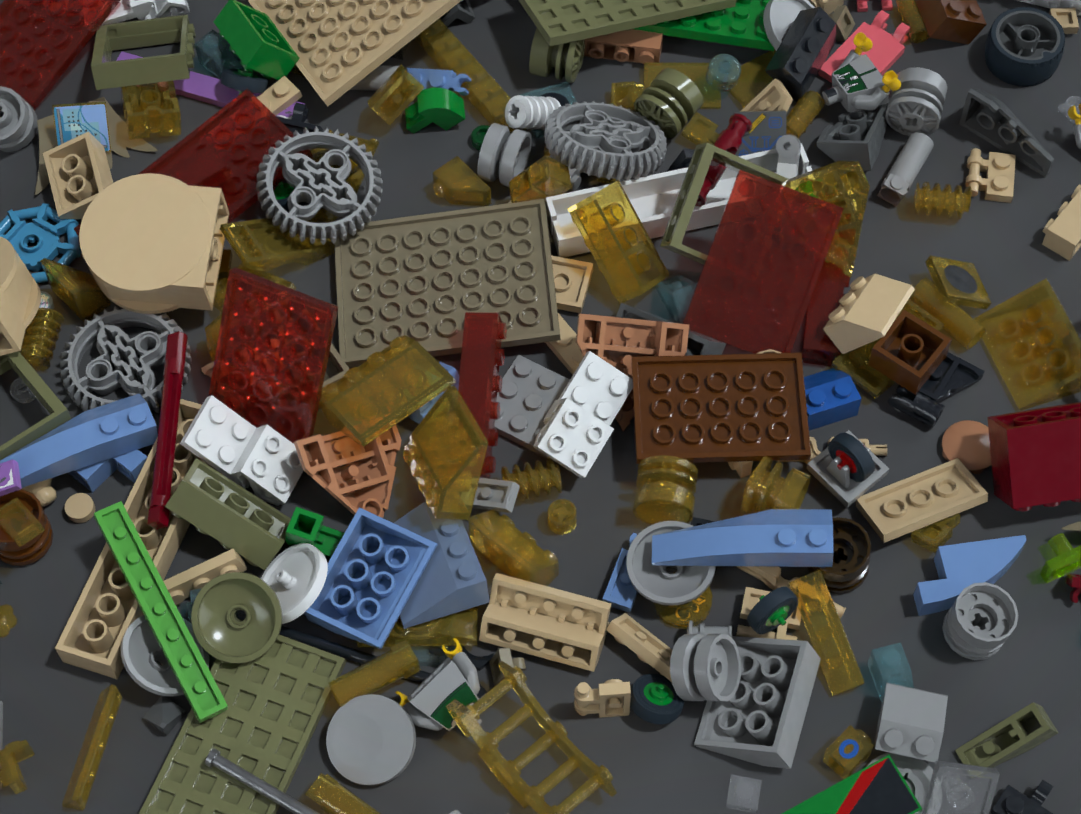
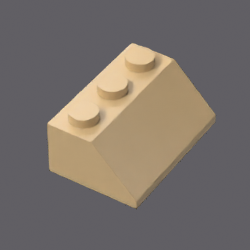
M88 131L43 153L58 217L60 219H82L93 199L113 183L104 146Z
M873 274L866 278L863 276L858 277L850 284V291L839 300L841 304L828 316L829 321L823 330L842 354L880 339L888 332L914 292V287L879 274Z

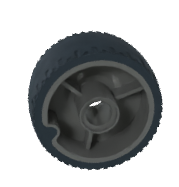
M1016 7L1007 10L995 19L989 30L985 44L986 65H988L987 67L993 75L1008 84L1022 87L1042 84V82L1052 77L1062 59L1065 47L1064 30L1056 18L1040 9Z

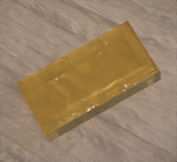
M18 498L13 499L0 508V526L19 547L45 531L42 524Z

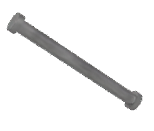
M214 748L208 754L205 760L206 766L210 768L214 766L292 813L319 814L220 755L221 752Z

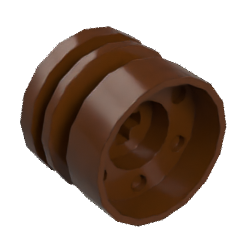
M23 489L0 496V559L12 566H25L38 561L47 553L53 540L52 527L40 501L33 493Z

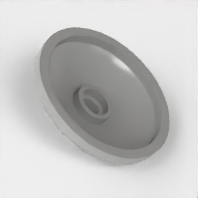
M680 521L658 522L642 530L632 541L627 553V572L632 585L643 597L662 605H680L696 599L709 587L713 580L716 566L652 565L653 535L694 526ZM675 568L677 571L674 574H669L667 569Z
M145 616L137 618L125 631L121 641V658L126 671L139 686L149 692L161 696L183 695L184 692ZM183 618L193 640L195 641L206 665L209 668V653L202 648V646L196 639L195 634L193 632L192 624ZM155 661H159L162 666L158 665Z

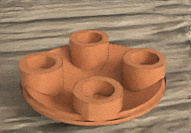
M964 420L954 423L945 431L942 438V456L944 459L951 461L958 458L974 474L982 473L985 468L992 465L989 430L986 425L977 421Z

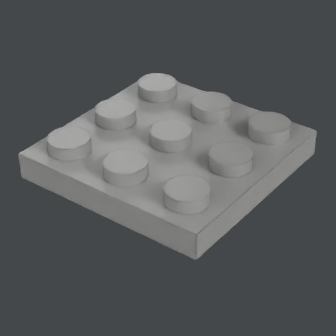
M518 355L476 416V423L550 459L533 446L538 432L545 426L543 421L554 401L559 399L570 379Z

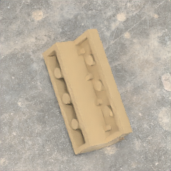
M496 573L493 578L490 602L482 617L479 641L594 672L607 635L606 629L609 626L608 619L612 603Z

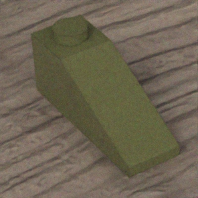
M1033 702L955 751L970 777L973 778L1035 748L1058 734V731L1044 708Z

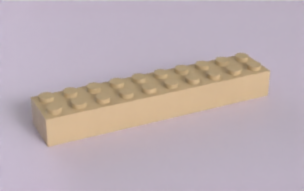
M180 399L171 495L196 458L207 464L180 444L202 406L201 404ZM156 439L124 507L164 581L190 522L177 518L170 511L168 527L156 530L147 525L157 447ZM107 542L61 634L55 650L64 663L118 679L124 667L121 658L123 635L128 627L144 614Z

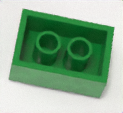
M229 0L213 21L220 30L219 35L230 44L229 49L240 58V64L250 72L255 70L267 79L274 78L280 80L288 75L300 59L267 14L241 2Z

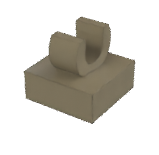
M841 5L837 6L833 14H829L836 23L837 42L846 41L855 26L847 6Z
M510 648L498 649L489 661L495 689L507 688L514 678L521 677L520 671L526 670L524 658L512 659Z

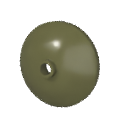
M244 572L222 574L209 581L196 596L191 613L192 628L199 644L213 657L229 663L249 662L266 653L277 640L282 626L281 604L274 590L259 577ZM238 610L245 612V620L237 618L236 613Z

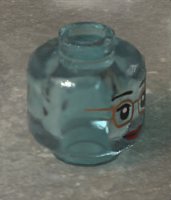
M729 54L714 56L710 60L706 71L708 85L713 90L719 92L732 90L736 86L741 74L739 61Z

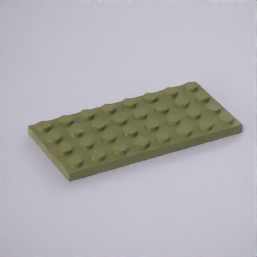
M519 0L549 46L585 40L591 37L608 35L614 32L678 20L684 17L720 11L736 6V0Z
M282 635L278 636L273 646L266 653L252 661L229 663L216 658L210 672L228 705V710L199 723L191 708L139 814H276L280 806L279 804L214 766L212 768L206 766L205 760L210 751L215 748L221 752L220 755L286 794L345 667V658Z

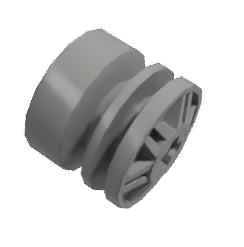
M915 67L902 70L897 74L898 79L901 81L900 89L891 91L885 115L886 121L890 127L903 135L910 136L916 132L925 135L932 134L939 127L948 89L946 81L938 73L930 69Z
M987 582L974 583L963 589L945 615L942 627L945 640L953 651L964 658L971 660L988 659L999 651L1016 628L1019 616L1017 606L1010 594L1001 587Z

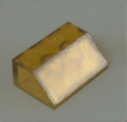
M490 510L474 515L468 520L470 541L473 548L507 576L548 586L559 575L557 557L551 551L541 549L529 533L519 531L507 515L503 514L501 516L495 510Z

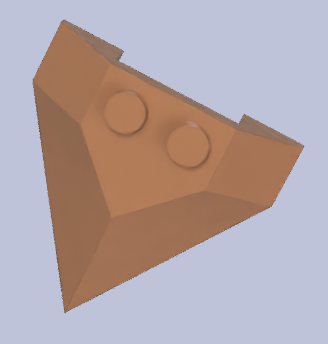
M579 313L576 343L583 356L588 351H591L632 379V357L684 356L687 352L689 324ZM633 388L615 417L622 431L625 430L630 420L634 417Z
M393 414L369 420L357 427L324 436L319 434L294 442L303 470L352 514L355 515L360 507L384 518V513L388 510L396 471L394 466L396 454L400 451L402 441Z

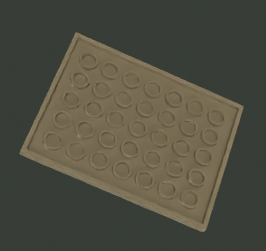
M545 199L370 221L369 224L365 223L362 231L356 228L354 236L347 232L345 240L341 239L340 236L336 238L335 265L339 352L348 367L561 340Z

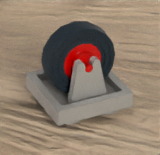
M849 430L834 437L828 444V447L811 460L806 468L846 508L889 472V468Z

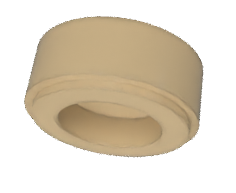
M77 493L67 499L65 512L71 521L84 523L93 517L95 504L89 495Z

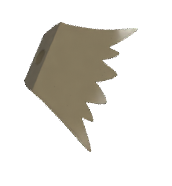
M105 97L81 104L105 105L110 150L105 152L110 169L113 166L111 151L126 158L130 157L126 147L145 152L158 151L136 134L121 119ZM54 114L37 120L39 132V170L35 195L39 194L50 183L43 153L58 146Z

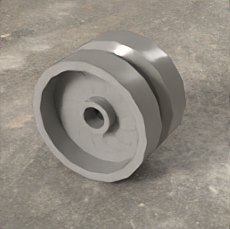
M0 86V151H18L27 146L35 137L38 128L37 115L33 107L11 88Z
M493 123L489 127L481 146L477 166L479 179L494 182L499 177L501 185L516 188L521 182L528 164L532 143L530 132L516 129L510 134L508 126Z
M684 634L678 638L670 658V675L676 694L683 701H729L733 698L741 678V660L735 641L727 634H707L706 636L701 634Z

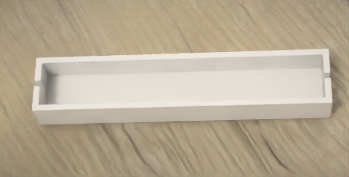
M802 143L797 184L789 186L787 192L789 197L783 203L781 211L791 209L797 186L806 185L815 195L817 194L818 183L811 166H808L809 160ZM776 149L739 156L770 171H777L779 154ZM688 167L640 177L639 179H630L629 181L625 180L546 197L547 220L558 257L564 258L664 236ZM727 167L716 187L707 194L706 203L701 207L695 206L686 231L761 215L771 186Z

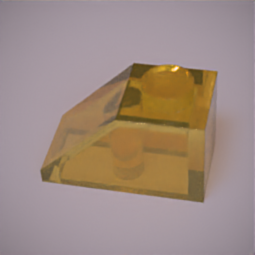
M458 156L433 172V189L440 198L444 197L450 204L489 206L491 204L490 187Z

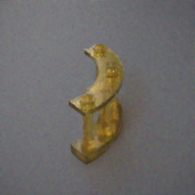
M501 661L498 666L506 678L473 705L468 704L464 706L454 699L446 706L465 737L471 736L481 749L477 753L524 809L529 805L537 814H568L599 787L612 797L617 794L611 783L613 776L603 765L598 767L569 740L564 726L559 721L554 722L525 684L527 678L519 667H511L504 661ZM513 688L524 706L494 731L485 733L477 722L480 719L479 715ZM532 715L546 734L513 761L510 759L506 761L497 749L499 747L498 743ZM555 742L569 759L536 787L534 785L529 787L519 776L521 775V770ZM579 768L590 778L558 806L553 805L551 807L544 801L543 796L575 769Z

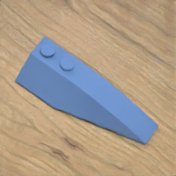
M136 394L82 412L0 460V464L12 459L18 462L21 486L23 488L152 445L158 437L157 425L145 399L140 394Z
M770 509L653 535L652 565L832 567V510Z

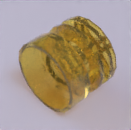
M667 455L651 456L643 459L638 464L636 481L638 489L635 491L633 514L639 520L651 525L663 521H680L684 523L692 521L695 496L693 494L696 492L698 475L695 465L685 459Z
M764 456L748 479L743 493L741 511L749 514L755 504H757L755 513L766 511V509H800L810 484L811 475L792 468L786 478L781 477L783 463L777 462L770 472L772 459Z

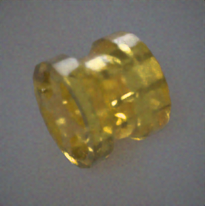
M566 499L553 501L548 508V526L550 530L559 535L571 533L577 524L575 505Z

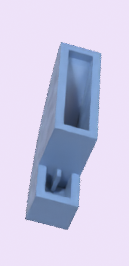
M137 449L68 472V474L93 493L116 470L135 483L148 456Z
M1020 535L938 546L934 562L939 580L918 582L913 594L918 615L922 616L950 609L963 589L974 583L987 582L994 584L1016 561L1026 543V536Z

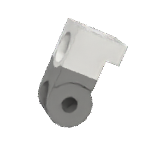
M786 134L777 140L776 151L779 154L777 171L772 172L792 180L790 185H796L801 142L795 135Z

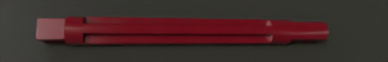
M180 331L169 334L167 338L155 466L147 525L156 530L168 527L170 510L165 505L171 495L180 398L188 339L187 335Z

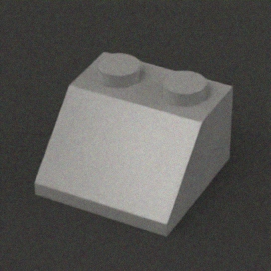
M886 682L874 738L875 749L937 763L944 733L948 695Z

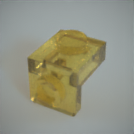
M27 740L11 742L0 751V763L2 769H0V780L4 787L10 786L15 794L27 790L18 763L35 755L33 748Z

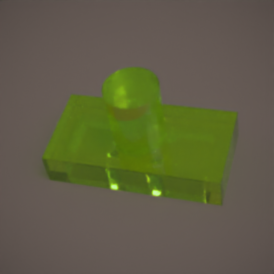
M1063 533L1055 535L1048 541L1057 556L1046 561L1040 573L1046 584L1066 575V573L1068 574L1081 568V545L1073 548Z

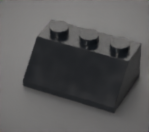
M821 7L801 10L765 69L773 79L776 78L783 83L797 103H801L836 43V23Z

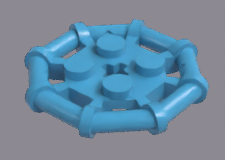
M43 203L38 207L16 211L11 209L7 211V216L0 222V236L12 244L28 270L37 272L31 274L37 283L58 281L59 276L82 253L79 247L77 232L79 224L77 220L60 219L57 211L51 208L50 204ZM34 218L31 223H26L25 221L26 219ZM47 219H51L58 224L54 226L48 223ZM67 233L68 243H61L59 235ZM38 241L34 247L29 248L27 245L29 242L34 243ZM59 253L64 254L61 257V259L52 267V260Z

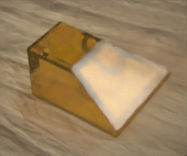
M46 258L40 261L52 291L83 322L85 319L91 320L94 313L98 315L111 305L109 299L89 273Z

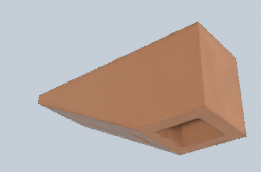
M631 29L585 39L584 56L595 59H612L620 62H636L644 65H659L664 35L662 33Z

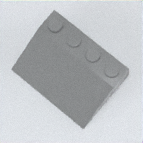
M732 636L739 650L741 660L739 687L734 697L729 701L706 702L694 745L761 766L791 769L821 658L808 641Z

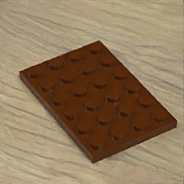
M801 353L632 357L637 464L810 460L811 447Z

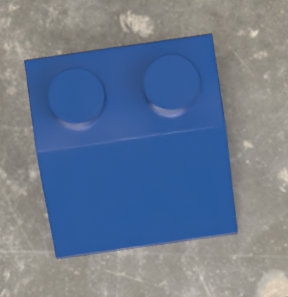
M834 367L804 377L809 431L858 415L862 398L850 375Z

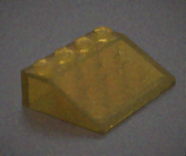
M1047 278L973 318L1020 411L1081 391V337Z
M404 335L392 340L390 346L381 352L371 354L367 361L359 367L349 369L344 374V377L335 383L324 386L321 392L314 397L329 424L364 447L451 387L456 381L416 340Z
M449 386L411 433L409 444L404 448L403 457L435 519L469 520L488 441L455 386Z

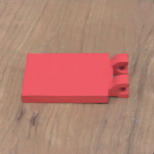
M881 10L871 25L863 22L822 65L818 75L832 83L831 74L844 62L852 49L855 50L857 46L853 42L854 37L857 33L862 32L866 35V38L868 37L872 41L873 46L871 50L862 52L861 55L866 54L883 76L903 55L905 51L903 44L908 40L906 34L910 31V27L902 22L894 34L891 35L885 31L888 26L885 22L889 19L890 14Z

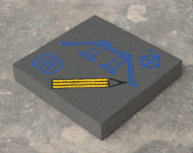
M786 110L733 112V115L738 113L746 116L752 123L751 130L744 134L742 144L735 154L738 157L776 149L777 140L786 135Z

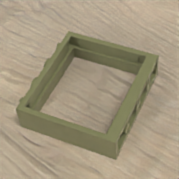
M188 15L98 25L91 62L96 90L189 79L190 69L194 68V38H196L194 24H189ZM181 42L180 53L111 61L112 50Z
M709 143L696 145L660 247L740 281L755 282L759 271L763 270L762 262L764 256L771 248V236L774 228L780 223V211L783 203L789 197L787 192L792 180ZM711 161L771 186L741 269L682 244Z
M19 351L0 356V375L12 368L50 415L1 445L0 460L71 419L68 409Z

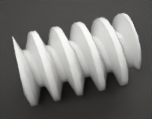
M513 96L506 104L505 120L508 126L513 129L544 130L550 114L561 105L553 97Z

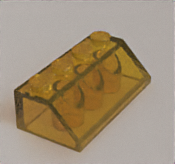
M619 180L567 208L572 221L578 227L586 246L591 251L599 270L603 273L619 305L645 293L670 276Z

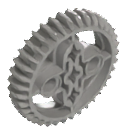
M585 101L581 103L573 102L572 105L565 104V106H560L558 109L553 110V113L550 114L547 120V124H545L544 143H546L549 153L554 155L556 160H561V164L569 165L570 169H577L579 173L584 172L588 176L594 175L598 178L604 177L608 180L612 178L618 181L621 179L629 181L631 178L647 177V175L653 174L654 171H658L667 151V138L664 136L661 127L655 125L654 121L647 120L646 116H641L640 112H633L631 108H622V105L615 106L613 104H604V102L595 103L594 101L591 103Z
M317 126L314 128V132H309L305 127L303 134H299L295 130L293 138L286 134L284 142L277 140L275 148L270 147L268 155L264 154L263 163L259 165L256 190L259 192L258 200L261 202V209L266 211L267 219H272L274 227L281 225L280 231L282 233L290 230L289 235L291 238L297 234L300 235L301 242L306 237L310 238L312 244L315 242V239H321L320 241L323 245L327 238H330L333 243L336 242L337 236L345 240L347 232L354 236L356 228L362 231L365 223L369 224L371 221V215L375 216L377 207L380 205L383 180L380 178L381 171L377 168V160H372L373 155L371 151L366 152L365 144L358 146L357 138L350 141L348 133L339 136L338 129L334 134L329 133L327 127L324 132H319ZM314 148L329 149L319 162H315L302 153H297ZM350 159L359 166L366 180V194L361 205L357 203V195L353 188L345 182L351 172ZM338 165L340 168H332L331 166ZM279 166L282 167L284 179L294 188L288 198L287 207L289 213L277 202L273 191V178ZM307 202L309 205L301 206L298 203ZM321 208L337 217H345L329 223L307 222Z
M114 306L111 312L104 309L101 316L94 313L92 321L85 319L84 327L76 326L77 334H70L69 339L71 342L65 343L64 348L66 351L61 352L63 361L60 362L62 370L60 375L63 380V386L75 405L81 407L82 411H87L118 401L103 399L91 394V392L95 391L97 394L106 395L122 387L129 396L140 394L147 402L150 411L154 410L159 414L164 380L156 386V378L152 369L161 365L165 360L168 335L178 331L183 332L182 328L177 325V322L174 319L170 320L166 313L162 315L161 313L143 314L124 308L119 310L118 307ZM144 327L161 334L158 335L155 332L146 331L130 339L120 328ZM188 339L182 383H188L187 374H190V364H192ZM97 340L96 347L101 356L88 363L85 376L79 379L78 369L81 359L86 350Z

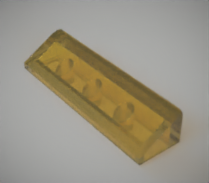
M821 570L789 582L792 592L798 598L797 606L814 650L821 658L820 665L832 696L862 686L865 683Z
M110 685L99 695L62 802V806L83 811L86 807L122 701V696L116 685Z

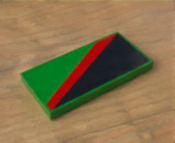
M887 755L782 814H918L922 812V807L890 755Z

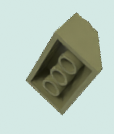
M198 458L194 460L165 505L177 518L187 520L202 534L212 536L227 550L234 549L249 564L256 567L259 566L263 570L268 567L286 540V530L291 518Z

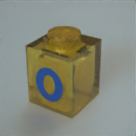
M849 725L827 748L822 761L840 777L845 779L853 775L869 758L874 745L865 732L860 729L856 730Z

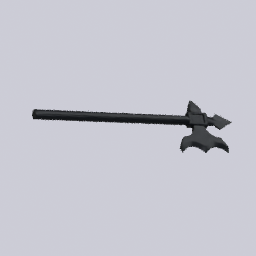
M239 613L237 618L245 620L246 614ZM281 626L279 635L422 683L431 674ZM430 634L428 637L429 654L442 664L448 657L442 649L443 645L437 643L432 634ZM461 643L462 652L466 653L477 670H482L490 663L489 661L494 653L483 657L474 656ZM456 645L451 647L445 646L447 651H453L457 647ZM480 685V690L477 694L480 700L479 703L495 701Z

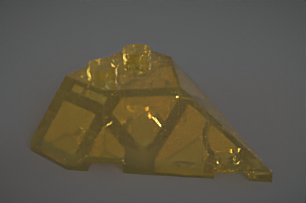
M837 161L788 179L758 198L761 209L771 226L776 229H782L793 237L792 240L827 263L832 262L843 270L842 273L850 278L852 277L870 188L859 161Z

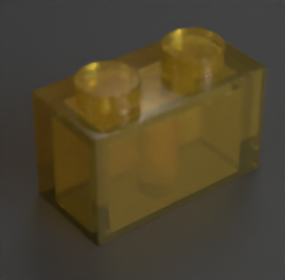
M401 64L367 103L390 126L425 87Z

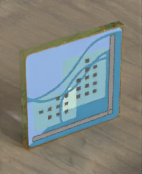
M106 102L52 105L57 146L89 131L104 146L105 152H111Z

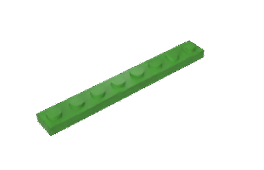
M122 501L95 512L94 519L199 723L228 710V705Z

